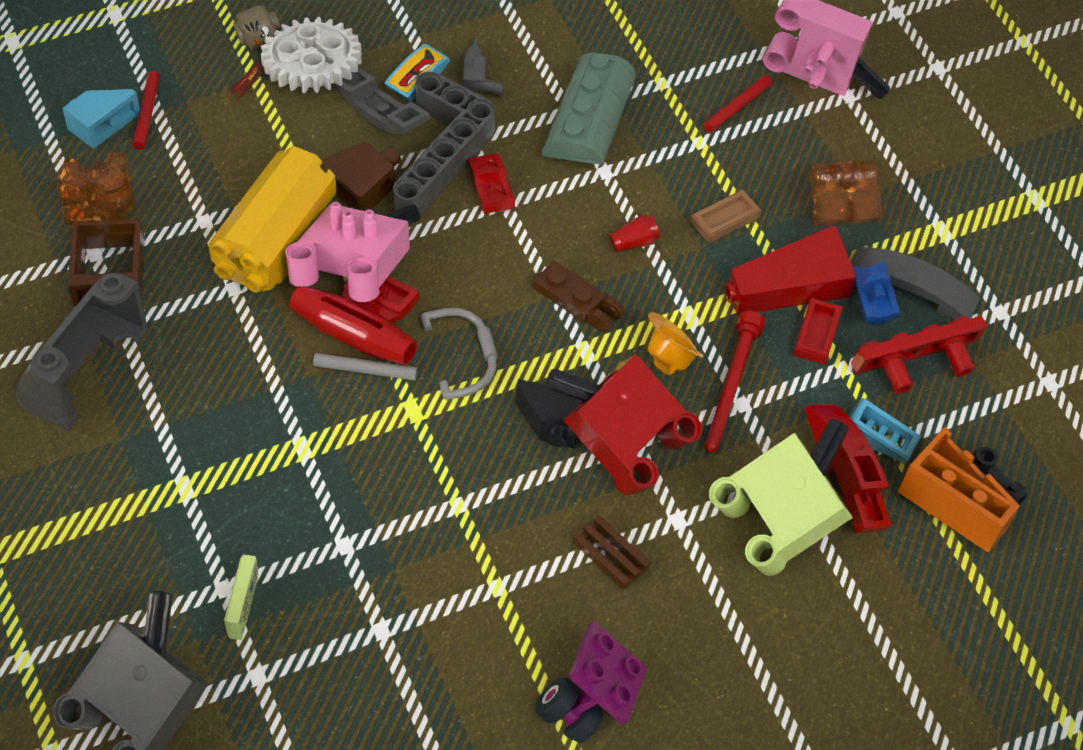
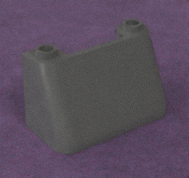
M109 273L97 280L33 357L17 383L15 395L21 408L66 431L72 428L79 418L77 411L70 405L74 400L72 390L64 387L100 342L116 348L119 340L132 337L133 341L139 343L149 331L137 281L118 273Z

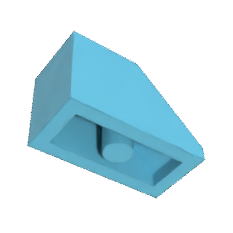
M133 89L85 91L62 108L67 129L93 149L139 116L140 111L137 92Z

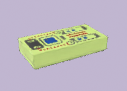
M243 555L240 558L224 618L229 639L242 640L259 576L256 556Z

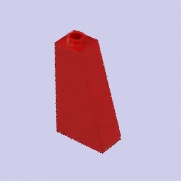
M832 226L733 268L729 283L725 284V295L728 303H733L736 315H740L743 311L761 312L809 304L810 298L821 301L849 298L852 294L856 275L837 227Z

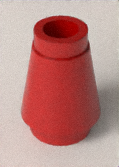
M641 214L614 233L609 234L613 249L617 253L619 251L654 245V241L660 239V232L651 214L645 217Z

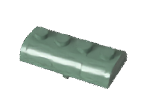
M601 53L581 55L577 60L548 138L542 148V156L603 165L636 77L634 67L627 60L615 55Z

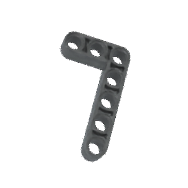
M423 72L417 76L415 80L416 105L430 113V116L448 126L395 182L393 186L394 212L414 204L417 206L420 214H422L468 164V158H473L495 132L494 104L490 100L435 72Z

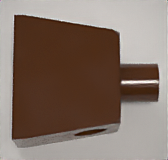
M361 142L323 159L320 167L325 173L330 169L335 175V195L349 208L366 211L373 209L393 190L395 184L394 166L401 162V157L392 146L379 153L369 143Z

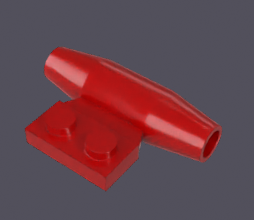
M389 276L379 287L380 293L378 297L368 302L353 300L349 296L348 282L344 285L343 297L308 286H298L290 298V309L322 333L367 355L407 365L416 353L417 341L394 325L393 322L402 321L420 300L419 291Z

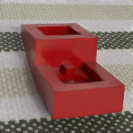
M499 153L468 158L470 173L483 213L487 214L514 209L515 198L507 182L506 168Z

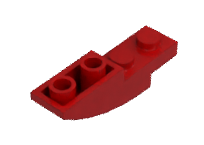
M836 404L808 405L804 409L816 444L829 420H839L849 427V431L827 472H836L848 511L853 517L851 521L855 533L878 532L891 527L892 525L881 492L887 489L889 485L875 452L854 421Z

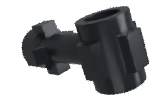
M981 447L973 452L972 455L975 457L973 463L985 476L990 474L1019 505L1027 498L1028 494L1024 491L1025 487L1020 482L1016 483L1015 481L1012 483L995 465L998 455L994 449Z

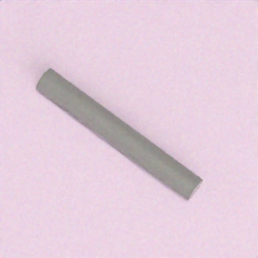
M315 353L313 359V366L414 381H416L418 368L413 366Z

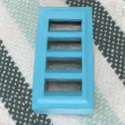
M862 398L848 415L864 434L872 449L903 463L909 460L921 435L865 398ZM873 426L878 427L877 432L872 429ZM886 432L892 434L889 439L884 437ZM899 438L905 440L902 447L896 445Z

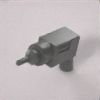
M475 38L473 39V46L465 53L463 87L472 92L485 91L502 96L503 83L485 79L486 57L483 56V52L477 46L478 40Z

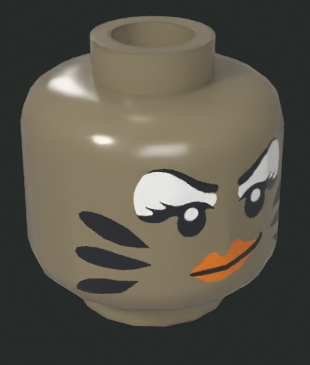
M256 5L239 12L236 17L237 22L233 23L241 45H247L252 50L266 44L265 38L275 37V31L281 28L275 11L268 12L263 5Z

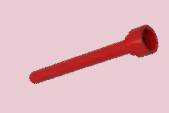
M743 311L740 313L736 324L739 340L705 442V449L709 453H714L719 448L752 341H755L757 337L762 335L765 326V318L754 311Z

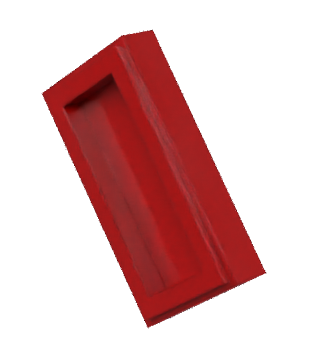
M810 298L793 356L826 365L843 307Z

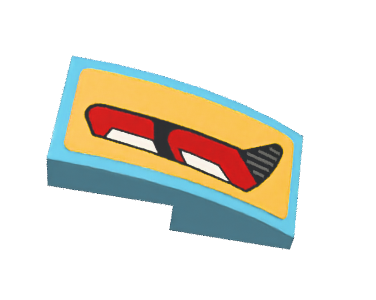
M424 44L409 55L394 70L384 84L395 94L408 102H412L416 97L415 80L417 76L423 72L441 74L451 60L431 46Z

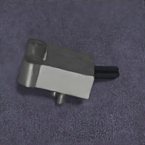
M152 591L149 594L145 631L134 624L116 623L70 691L61 695L56 700L53 706V717L58 726L64 729L90 730L100 724L105 714L132 737L131 740L118 742L112 750H164L209 685L207 681L166 649L173 601L172 593ZM80 704L82 711L79 719H77L76 708Z

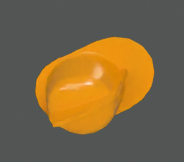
M655 312L648 314L649 320L654 326V331L648 345V352L653 356L656 367L663 373L671 375L676 370L683 371L697 356L704 357L697 351L690 338L673 322Z

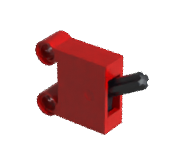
M637 354L621 362L599 385L558 369H552L547 376L546 384L548 389L582 401L563 421L614 477L617 489L623 494H637L652 487L657 482L659 473L656 464L650 458L636 456L657 433L661 444L671 450L686 446L696 441L701 435L702 425L699 418L682 407ZM677 425L681 428L683 436L679 434ZM633 470L639 475V482L635 480Z

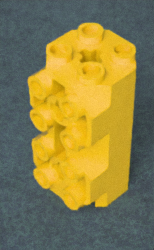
M295 146L289 147L284 153L283 150L276 153L208 243L210 257L215 264L214 272L220 278L237 282L255 293L271 290L275 287V284L282 283L288 274L286 248L298 242L324 212L328 203L336 194L335 175L330 169L326 173L321 169L322 160L317 155Z

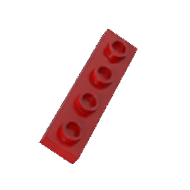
M982 315L970 319L968 316H962L953 320L948 325L940 327L938 324L929 325L915 334L909 335L907 332L893 336L889 341L881 343L870 341L859 347L851 365L856 375L879 368L884 369L894 394L905 393L914 386L904 364L905 361L938 352H945L955 376L963 377L972 373L975 369V365L965 345L977 342L986 330L987 325Z

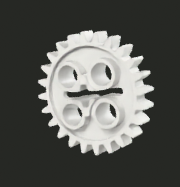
M320 17L315 22H310L308 18H305L304 23L301 24L296 20H292L293 26L289 27L282 24V31L276 30L274 33L275 37H266V44L261 46V59L265 74H270L271 81L278 80L279 87L289 84L290 91L295 90L297 87H302V92L306 93L308 88L313 87L314 91L318 93L321 86L331 90L332 83L341 86L343 85L342 78L351 80V72H358V65L362 63L361 43L358 42V35H353L351 28L344 30L343 23L333 26V19H329L326 23H321Z

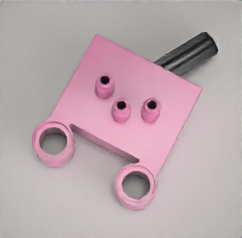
M819 0L782 1L775 14L777 24L790 31L800 28L801 33L798 41L793 35L786 32L775 34L763 56V63L769 70L777 73L784 72L807 81L812 89H816L819 86L842 96H845L854 76L878 99H882L889 92L890 86L861 59L873 21Z
M339 202L330 203L298 242L286 248L289 282L297 287L313 285L319 279V270L347 277L349 296L357 302L374 300L380 293L379 287L410 249L408 226L416 223L421 218L417 206L411 204L383 216L374 214L372 210L361 211L341 206Z

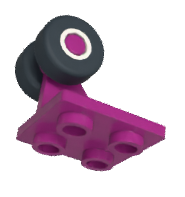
M594 621L587 626L569 673V678L582 690L579 692L578 687L568 678H559L552 682L539 697L536 704V713L547 723H555L559 720L564 721L568 725L564 735L571 740L583 743L594 734L602 721L603 710L597 704L603 707L619 723L623 724L629 721L646 672V667L610 633Z

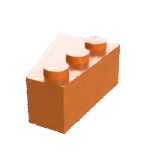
M944 427L909 466L898 493L989 553L1008 529L1020 506L990 474L985 476L973 463L975 457L968 450L962 452L950 439L952 433Z

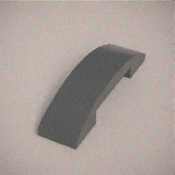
M359 67L358 72H351V80L342 78L343 85L341 86L334 83L341 95L360 115L379 129L388 133L404 134L431 119L430 113L413 102L402 105L378 89L376 78Z
M858 247L850 261L852 267H871L885 262L892 285L939 304L936 312L954 320L962 316H968L970 319L980 299L969 287L944 270L900 252L881 248Z

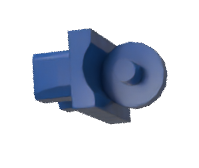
M881 262L871 267H853L856 275L855 286L866 323L869 322V325L872 326L886 324L890 318L899 317L900 311L886 263Z

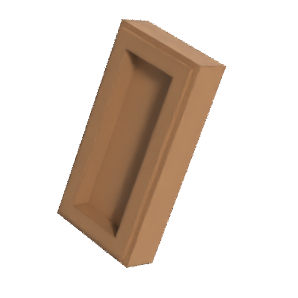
M742 189L692 214L690 223L709 244L759 219L762 210Z

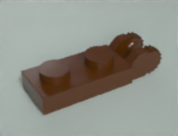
M553 261L533 280L534 290L583 323L587 322L596 329L598 328L599 331L606 333L613 326L611 319L606 314L619 320L626 313L624 306L619 301L617 302L611 296H606V294L556 261Z

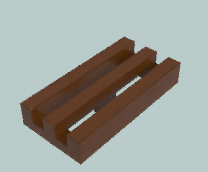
M600 515L594 519V523L591 525L588 523L583 528V532H577L573 536V543L623 590L650 568L651 562ZM591 538L605 551V554L613 561H616L629 575L625 576L588 539Z

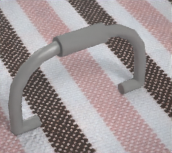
M443 308L424 312L420 316L424 331L426 332L432 330L431 319L445 316L467 318L478 329L477 335L485 361L488 362L485 376L473 385L450 391L448 382L446 380L441 381L439 385L445 400L468 396L482 390L491 382L496 371L498 354L490 328L486 327L482 319L473 312L461 308Z

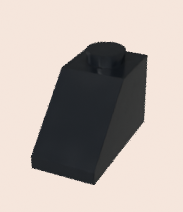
M518 379L515 404L539 440L548 442L556 447L565 446L574 449L577 435L563 419L582 401L548 389L546 385Z

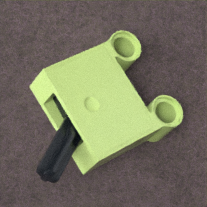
M836 419L829 420L812 454H810L798 436L793 433L732 476L721 477L711 485L709 498L725 516L730 518L743 516L749 509L751 499L773 535L771 537L765 534L752 537L745 547L747 560L762 574L771 576L780 573L785 568L787 561L853 518L825 476L849 431V427L843 422ZM736 491L735 498L730 503L724 504L725 496L730 492ZM773 548L771 558L765 562H760L761 553L766 549Z

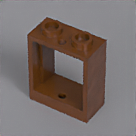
M141 219L73 222L68 288L73 306H77L98 279L109 274H84L86 249L133 247L132 272L118 274L125 275L138 282L142 299L145 237Z

